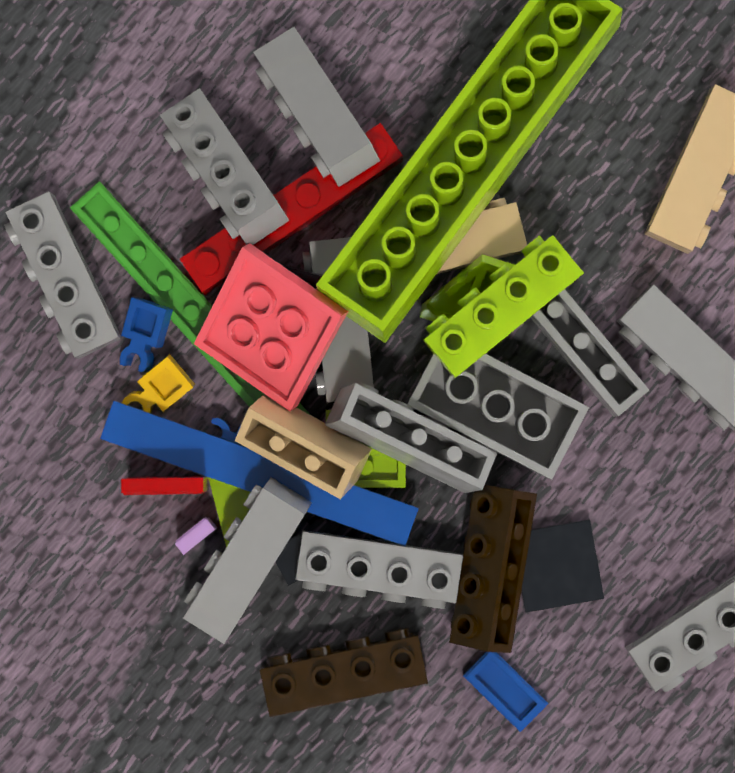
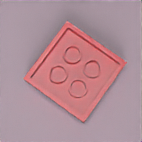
M249 243L241 248L194 345L291 412L301 401L349 311Z

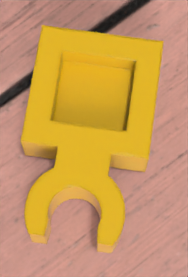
M169 354L137 381L144 390L129 393L121 403L129 405V403L137 401L142 405L143 411L152 413L153 405L156 403L164 412L196 384Z

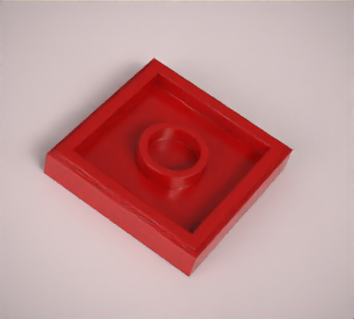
M207 476L127 477L121 479V493L123 495L203 494L209 490V479Z

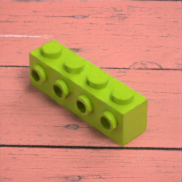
M539 235L521 250L525 258L512 267L507 261L489 276L493 281L492 285L482 293L475 287L457 302L462 308L450 319L443 313L425 328L430 335L424 339V342L454 379L584 274L553 235L546 241Z

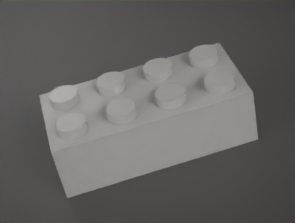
M433 353L407 403L414 410L447 425L449 428L474 439L497 453L551 480L589 409L588 406L487 354H484L454 379Z

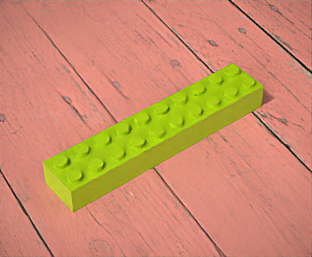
M529 0L316 284L317 290L349 311L346 315L348 318L386 343L618 30L621 22L622 8L610 0Z

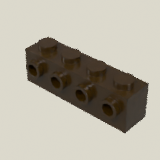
M484 485L483 490L474 491L470 502L471 512L468 531L464 540V555L454 615L451 619L449 643L486 652H512L537 493Z
M400 628L385 632L386 639L370 642L369 636L346 640L347 648L331 651L330 644L306 649L307 656L291 659L290 653L267 657L268 664L260 667V674L269 717L428 684L418 633L409 634L408 628Z

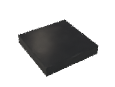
M590 519L531 530L521 591L525 613L604 599Z

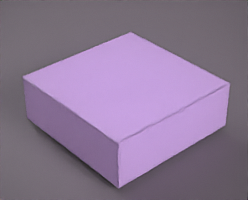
M205 517L179 537L175 545L184 555L216 530L217 526L209 517Z

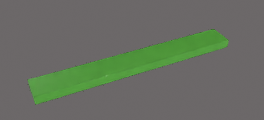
M99 181L73 204L70 209L156 304L173 309L170 320L194 345L212 305ZM194 345L249 407L264 394ZM299 402L296 408L310 415V413Z

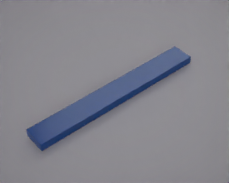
M117 401L112 403L100 439L249 492L253 490L256 484L263 488L272 477L312 502L307 512L406 546L419 509L416 506L356 485L340 500L245 446Z

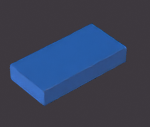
M485 651L463 674V677L520 732L548 705V702L497 652Z

